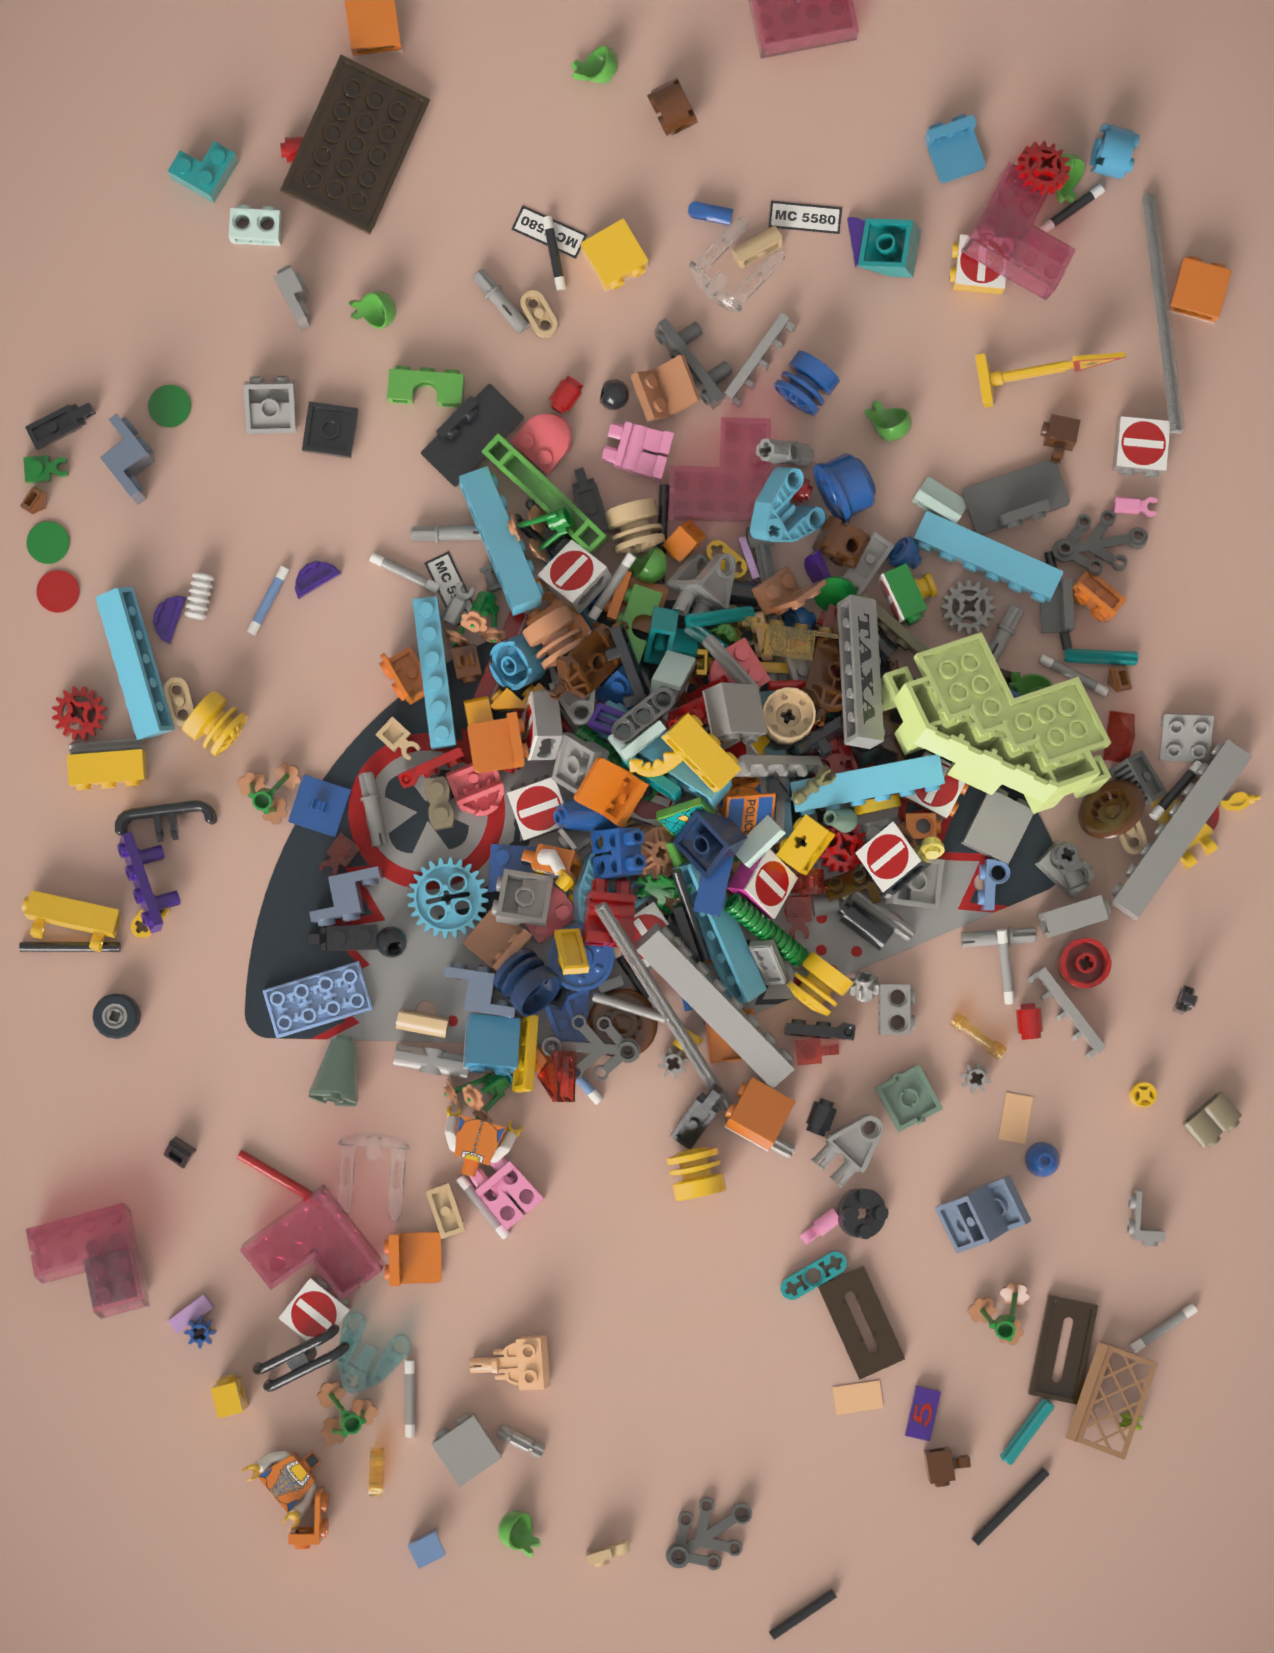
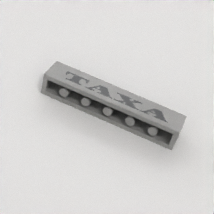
M849 595L837 603L844 744L871 749L882 743L885 735L881 695L882 681L880 678L881 659L879 657V634L877 627L878 611L875 599Z

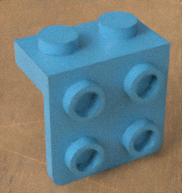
M962 114L953 118L950 123L944 125L942 122L933 124L926 131L924 141L941 183H947L982 171L986 167L985 159L974 132L977 124L974 115L966 117V114Z

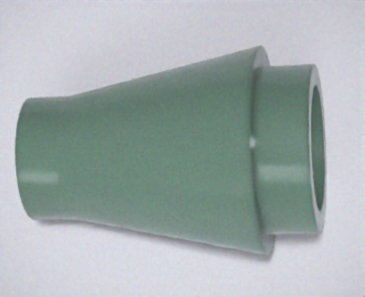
M850 808L829 810L824 814L823 818L825 824L843 833L853 830L858 822L857 815Z

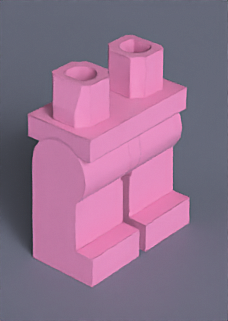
M625 422V425L611 423L607 437L619 440V447L617 449L605 445L601 459L614 464V469L660 483L674 433L658 431L630 422Z
M503 1157L498 1162H491L490 1165L496 1171L492 1177L489 1178L480 1168L477 1170L476 1176H470V1178L477 1187L475 1190L504 1228L508 1230L525 1215L510 1198V1195L526 1213L545 1197L512 1161L508 1162Z

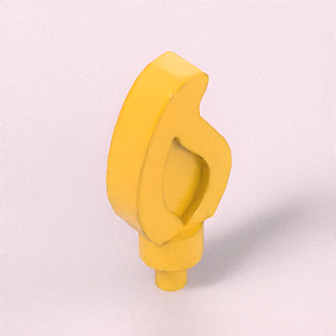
M1236 792L1227 801L1221 800L1220 805L1226 810L1240 811L1247 808L1249 804L1255 803V800H1261L1260 795L1254 796L1253 793Z

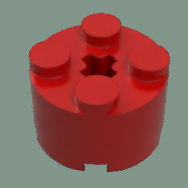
M1080 938L1068 942L1060 950L1057 958L1059 976L1067 984L1075 988L1095 987L1101 984L1111 971L1112 961L1106 947L1098 940L1092 938ZM1086 957L1089 967L1081 969L1082 965L1079 964V960Z

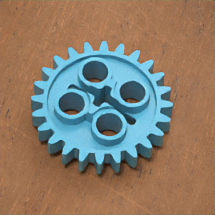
M449 857L447 864H444L442 858H439V865L435 866L430 861L429 870L421 867L422 876L414 874L418 882L417 884H409L415 891L414 893L407 894L408 897L414 898V902L409 903L408 907H415L416 910L411 914V917H420L416 924L419 926L425 923V932L433 928V936L435 937L442 931L444 939H447L449 932H452L454 938H457L458 930H461L466 935L467 926L474 929L473 921L482 920L478 913L487 912L481 905L482 903L489 902L488 899L482 897V894L487 893L488 889L480 888L485 880L476 879L480 873L478 870L470 873L471 864L463 868V860L461 859L454 865L452 857ZM460 876L464 878L465 885L461 890H454L452 888L451 881L454 877ZM432 881H436L440 885V891L436 895H430L427 892V885ZM446 891H449L451 895L470 892L468 897L452 899L450 905H447L445 901L432 904L426 903L428 899L444 897ZM460 901L469 903L470 909L465 915H460L456 911V905ZM435 906H442L445 910V915L440 920H435L431 915V911Z

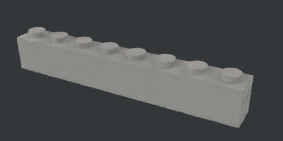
M1229 739L1223 745L1220 742L1216 745L1210 754L1214 757L1209 765L1204 762L1196 773L1200 778L1195 785L1190 782L1182 793L1185 796L1181 804L1177 802L1168 813L1171 816L1168 823L1164 824L1162 822L1155 831L1156 840L1152 845L1150 843L1145 845L1139 854L1143 857L1137 865L1133 862L1125 873L1129 878L1124 885L1118 883L1111 893L1114 897L1111 904L1133 920L1139 918L1253 757Z
M656 923L635 942L636 951L771 1088L776 1087L795 1070L792 1062L794 1057L786 1048L781 1050L775 1044L777 1042L776 1038L768 1030L764 1032L759 1027L760 1022L753 1014L747 1015L742 1010L743 1005L735 996L730 998L725 993L726 987L718 979L713 980L708 975L710 972L702 962L696 963L691 958L692 953L684 944L679 946L675 942V935L668 927L662 928Z

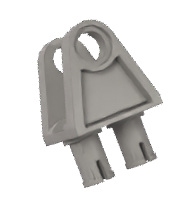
M703 553L691 554L667 582V585L679 595L672 610L677 609L679 611L678 615L686 616L690 606L693 608L692 613L728 609L736 570L735 558L729 553H718L710 561L707 560ZM699 559L702 562V568L700 572L697 569V562ZM725 559V570L722 572L721 561Z
M554 666L548 669L552 683H549L551 691L559 684L558 674ZM599 686L586 699L576 697L568 691H565L558 698L560 714L573 733H575L579 725L588 723L597 707L599 700L596 699V691L599 689Z
M868 1114L856 1118L829 1133L825 1137L827 1144L811 1160L816 1165L818 1164L821 1170H824L837 1154H842L845 1157V1162L830 1176L842 1188L856 1171L863 1173L866 1170L883 1134V1123L879 1118ZM867 1121H873L875 1124V1130L871 1134H865L863 1126Z

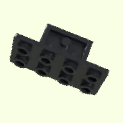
M488 384L475 398L470 396L436 430L437 436L421 451V455L454 487H457L459 485V476L472 472L486 458L481 451L498 433L506 438L524 420V416L491 384Z

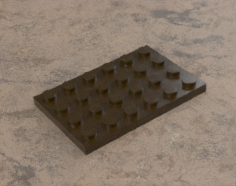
M341 54L279 191L370 235L430 99Z

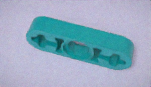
M830 1251L784 1278L780 1284V1291L786 1299H798L842 1273L847 1266V1260L841 1252ZM831 1256L835 1258L841 1257L842 1261L839 1262L840 1268L836 1269L834 1266L828 1268L827 1271L830 1274L825 1276L823 1268L818 1264L823 1261L824 1266L831 1263ZM816 1268L820 1271L821 1277L817 1282H809L807 1280L806 1273L809 1269ZM802 1274V1279L808 1287L803 1289L801 1284L796 1288V1294L786 1293L787 1283L791 1281L792 1284H796L800 1281L797 1276Z

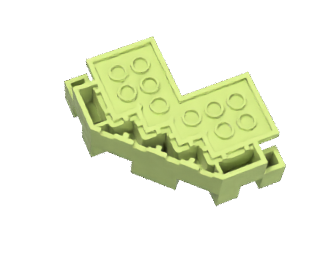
M982 632L917 653L913 658L922 678L914 680L907 666L887 672L881 678L883 711L897 707L903 723L894 734L904 755L926 749L953 762L949 766L947 775L991 795L1001 784L1024 794L1033 814L1055 807L1065 795L1073 793L1077 799L1094 793L1111 778L1101 755L1093 757L1091 752L1108 747L1111 741L1079 677L1014 698Z

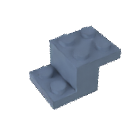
M116 413L109 421L123 437V440L100 458L130 497L139 505L146 499L142 494L145 489L135 476L154 462L150 456L154 452L141 436L135 437L138 431L126 416L121 419Z
M377 866L329 876L328 880L334 907L309 912L311 922L318 923V926L323 927L336 924L335 919L343 918L345 922L360 919L359 914L365 913L359 884L361 883L364 887L379 884L378 880L383 879L382 869Z
M451 962V967H444L443 976L468 980L464 1010L516 1018L517 1010L512 1007L510 1001L497 1000L496 1004H493L495 991L493 980L495 974L492 973V968L476 966L475 971L467 970L466 964Z
M1010 1175L977 1186L960 1197L935 1207L956 1253L989 1243L1005 1232L1032 1221Z

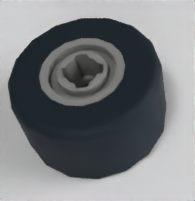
M110 994L97 1002L92 1018L94 1026L100 1034L107 1038L120 1039L128 1037L137 1029L140 1024L141 1013L134 999L124 994Z

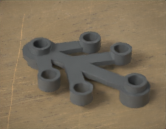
M1105 510L1101 514L1099 524L1088 540L1077 543L1082 533L1089 530L1092 523L1090 516L1082 514L1078 516L1076 526L1068 538L1059 539L1054 543L1052 554L1061 563L1073 561L1085 568L1090 575L1098 576L1102 572L1103 563L1099 559L1089 560L1080 554L1090 552L1110 564L1115 571L1120 572L1125 570L1128 562L1127 558L1121 554L1115 556L1105 549L1127 544L1133 549H1142L1147 543L1148 534L1143 528L1136 527L1131 529L1128 534L1101 538L1108 527L1114 525L1116 520V514L1112 510ZM1110 516L1112 520L1106 521L1104 517ZM1085 520L1088 522V525H1081L1080 521ZM1134 534H1140L1142 538L1137 539L1134 537ZM1062 547H1066V548H1068L1070 551H1068V552H1063V551L1061 550V548H1062ZM1120 560L1124 565L1118 566L1115 561ZM1097 565L1100 569L1093 570L1091 566Z
M580 1013L572 1017L571 1024L573 1028L580 1030L589 1042L561 1041L558 1036L549 1035L542 1043L543 1052L550 1057L557 1056L561 1051L589 1053L579 1063L570 1065L568 1074L572 1079H580L583 1076V1072L604 1054H613L614 1056L604 1065L595 1067L593 1075L598 1081L606 1080L608 1074L621 1062H634L640 1055L639 1043L633 1038H623L612 1025V1020L607 1015H602L597 1019V1028L600 1031H605L615 1044L604 1043L587 1024L586 1017ZM576 1018H582L584 1020L583 1025L577 1026L574 1023ZM602 1019H606L609 1025L601 1027L599 1022ZM555 1041L557 1043V1047L555 1049H550L548 1047V1042ZM631 1046L633 1051L630 1054H626L623 1048ZM578 1067L581 1073L573 1075L571 1072L572 1068ZM598 1069H604L606 1071V1075L603 1077H599L596 1074V1071Z
M703 1497L699 1502L701 1511L695 1538L686 1543L688 1527L693 1523V1516L690 1512L683 1511L678 1516L679 1529L676 1542L671 1544L666 1551L667 1562L674 1568H683L688 1563L707 1566L710 1570L719 1569L721 1559L717 1554L704 1556L692 1552L700 1547L728 1552L731 1556L740 1555L742 1552L740 1541L736 1539L724 1541L714 1538L735 1523H748L752 1518L751 1507L744 1502L737 1503L732 1508L730 1515L707 1529L710 1513L714 1509V1501L710 1497ZM709 1501L712 1506L706 1510L702 1507V1503ZM740 1508H744L747 1511L743 1517L737 1515V1511ZM688 1515L690 1522L687 1524L682 1523L681 1517ZM732 1544L739 1545V1550L737 1552H732L730 1550V1546ZM675 1551H682L683 1557L676 1559L674 1557ZM711 1558H716L718 1560V1564L716 1566H711L709 1564V1560Z

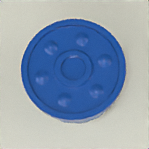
M844 453L826 463L820 462L814 465L813 475L818 491L832 516L841 519V523L849 522L852 516L872 507L875 501V485L868 469L859 458Z
M574 925L566 928H580L581 935L583 934V925ZM554 938L548 951V965L560 977L561 985L574 991L592 990L600 986L609 977L614 964L613 948L607 947V945H584L589 963V972L563 975L562 968L558 964L559 954Z

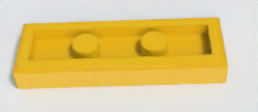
M536 1015L518 1017L521 1018L518 1068L513 1072L512 1092L523 1093L533 1091L539 1019V1016Z

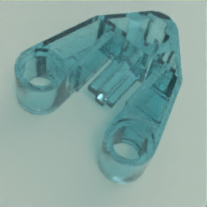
M358 1311L349 1313L343 1320L339 1345L346 1341L349 1343L350 1348L337 1359L342 1385L348 1393L352 1394L359 1393L383 1382L409 1354L412 1348V1341L407 1335L396 1334L381 1354L373 1373L368 1370L378 1349L372 1345L365 1343L355 1364L350 1363L367 1325L365 1315ZM356 1317L360 1320L361 1328L359 1330H352L348 1326L350 1318ZM403 1340L407 1346L406 1351L402 1353L395 1351L393 1348L394 1341ZM354 1375H357L359 1377L358 1382L361 1385L351 1386V1380L348 1379L349 1376L353 1378Z

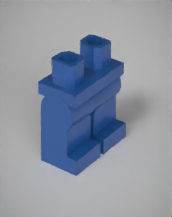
M615 828L591 832L592 854H609L593 857L594 879L616 880L624 876L643 873L642 869L646 867V857L641 854V844L645 840L644 832L640 828ZM600 836L603 838L602 848L599 846ZM602 861L605 864V870L603 874L600 868Z

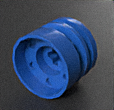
M798 350L789 363V367L794 374L783 371L781 374L783 380L777 379L773 387L791 406L806 414L815 416L819 411L817 405L823 406L825 400L818 392L831 395L839 384L840 379L833 370L819 359L807 352Z

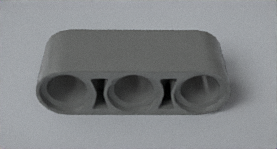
M661 687L624 714L612 726L613 739L619 744H628L673 709L675 704L673 691L669 688ZM661 694H666L670 697L671 702L667 706H660L656 701L657 697ZM647 710L651 715L650 719L647 722H640L636 718L638 711ZM621 725H625L631 730L630 735L626 738H621L616 734V729Z

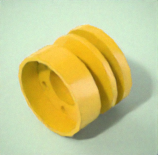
M213 690L193 710L184 723L182 731L195 741L203 735H207L203 747L208 749L214 744L211 754L217 757L237 740L249 717L242 712L235 718L239 710L236 706L224 712L228 700L216 690Z
M811 951L802 963L809 974L804 976L795 972L794 976L802 981V983L798 987L789 980L786 986L790 988L798 1000L810 1009L828 1017L831 1011L823 1006L824 1002L827 1000L836 1007L837 1002L831 997V993L834 991L844 996L853 982Z
M717 1147L687 1149L666 1158L668 1165L679 1164L680 1168L669 1171L670 1175H682V1180L672 1184L676 1201L703 1197L727 1190L723 1173H711V1168L721 1164L720 1160L709 1161L708 1159L710 1156L719 1154Z

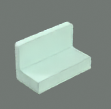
M930 477L926 478L912 500L913 503L924 510L956 524L967 508L964 498Z
M667 650L652 677L650 694L661 687L681 690L695 664V658Z
M642 710L636 715L640 722H647L651 717L647 710ZM659 720L628 744L617 743L613 739L612 734L608 737V741L623 760L627 762L664 733L666 728ZM625 725L616 730V734L621 738H626L631 733L630 728Z
M767 815L746 835L748 838L740 847L736 856L750 868L785 832Z

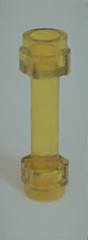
M958 1012L951 1020L950 1025L959 1032L961 1030L987 1048L990 1055L999 1060L1007 1047L998 1040L995 1042L968 1023L969 1019Z

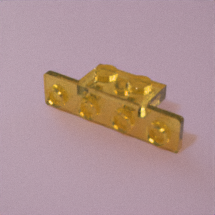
M746 616L745 621L738 620L737 624L738 626L764 629L761 654L812 661L815 636L839 639L840 634L833 633V628L818 626V631L809 630V625L794 623V628L784 626L785 621L770 620L769 624L760 623L761 618Z

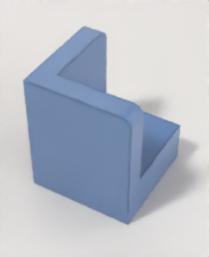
M437 1528L409 1541L408 1548L419 1569L444 1557L446 1554L438 1538Z

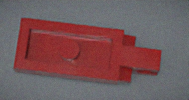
M462 748L452 749L398 774L402 787L407 788L416 785L420 775L424 774L426 779L439 773L437 768L444 764H447V767L450 768L461 763L460 757L464 756Z

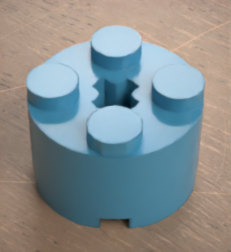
M1104 123L1099 132H1103L1100 139L1096 138L1093 145L1090 165L1094 167L1090 171L1121 179L1124 178L1126 172L1130 173L1133 169L1134 158L1131 157L1133 149L1137 148L1140 135L1135 133L1134 130Z
M518 634L496 644L492 648L490 656L492 655V663H489L490 670L495 680L501 686H508L512 688L511 690H518L540 680L544 676L546 670H544L541 663L548 656L538 659L536 654L543 648L542 645L530 647L524 635Z

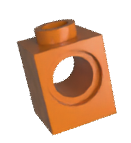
M689 519L681 524L662 546L673 559L680 563L689 557L707 536Z
M936 813L904 815V826L914 840H924L928 837L937 838L936 834L941 833V821L936 819ZM918 820H925L929 824L927 833L923 834L917 831L916 823Z

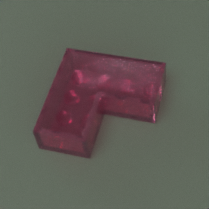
M749 0L760 59L857 40L859 29L853 0Z
M1009 162L998 175L961 252L1046 301L1058 288L1065 269L1068 267L1076 249L1033 225L1049 192L1047 190L1044 195H1041L1040 190L1036 189L1032 193V186L1024 187L1025 179H1018L1017 176L1021 171L1016 170V165Z
M721 417L719 467L670 466L668 520L687 521L690 519L691 521L751 522L755 501L770 476V462L762 461L756 455V446L759 445L761 439H771V418Z
M324 1184L245 1241L240 1249L241 1253L270 1290L311 1261L341 1300L360 1288L362 1282L365 1284L382 1272L385 1265L383 1259Z
M124 1202L26 1229L29 1250L34 1254L31 1255L34 1277L42 1284L86 1272L93 1313L100 1319L150 1306L131 1209Z

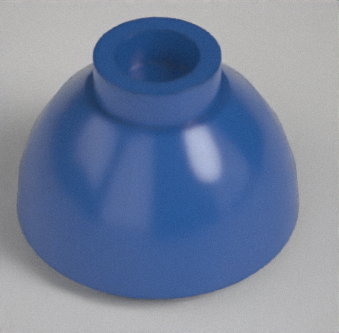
M910 536L901 538L888 556L889 565L895 568L907 563L908 567L915 569L922 560V557L919 556L918 545Z
M789 607L790 609L784 613V627L792 639L798 640L808 635L812 627L816 625V615L804 607L795 610Z
M1038 1142L1027 1150L1025 1164L1033 1175L1047 1177L1058 1169L1060 1155L1057 1149L1050 1143Z

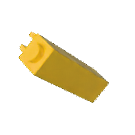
M33 890L30 891L29 897L25 896L22 905V911H25V916L30 920H34L30 932L32 937L43 939L46 923L93 933L89 948L97 952L102 951L105 936L116 939L122 917L118 909Z

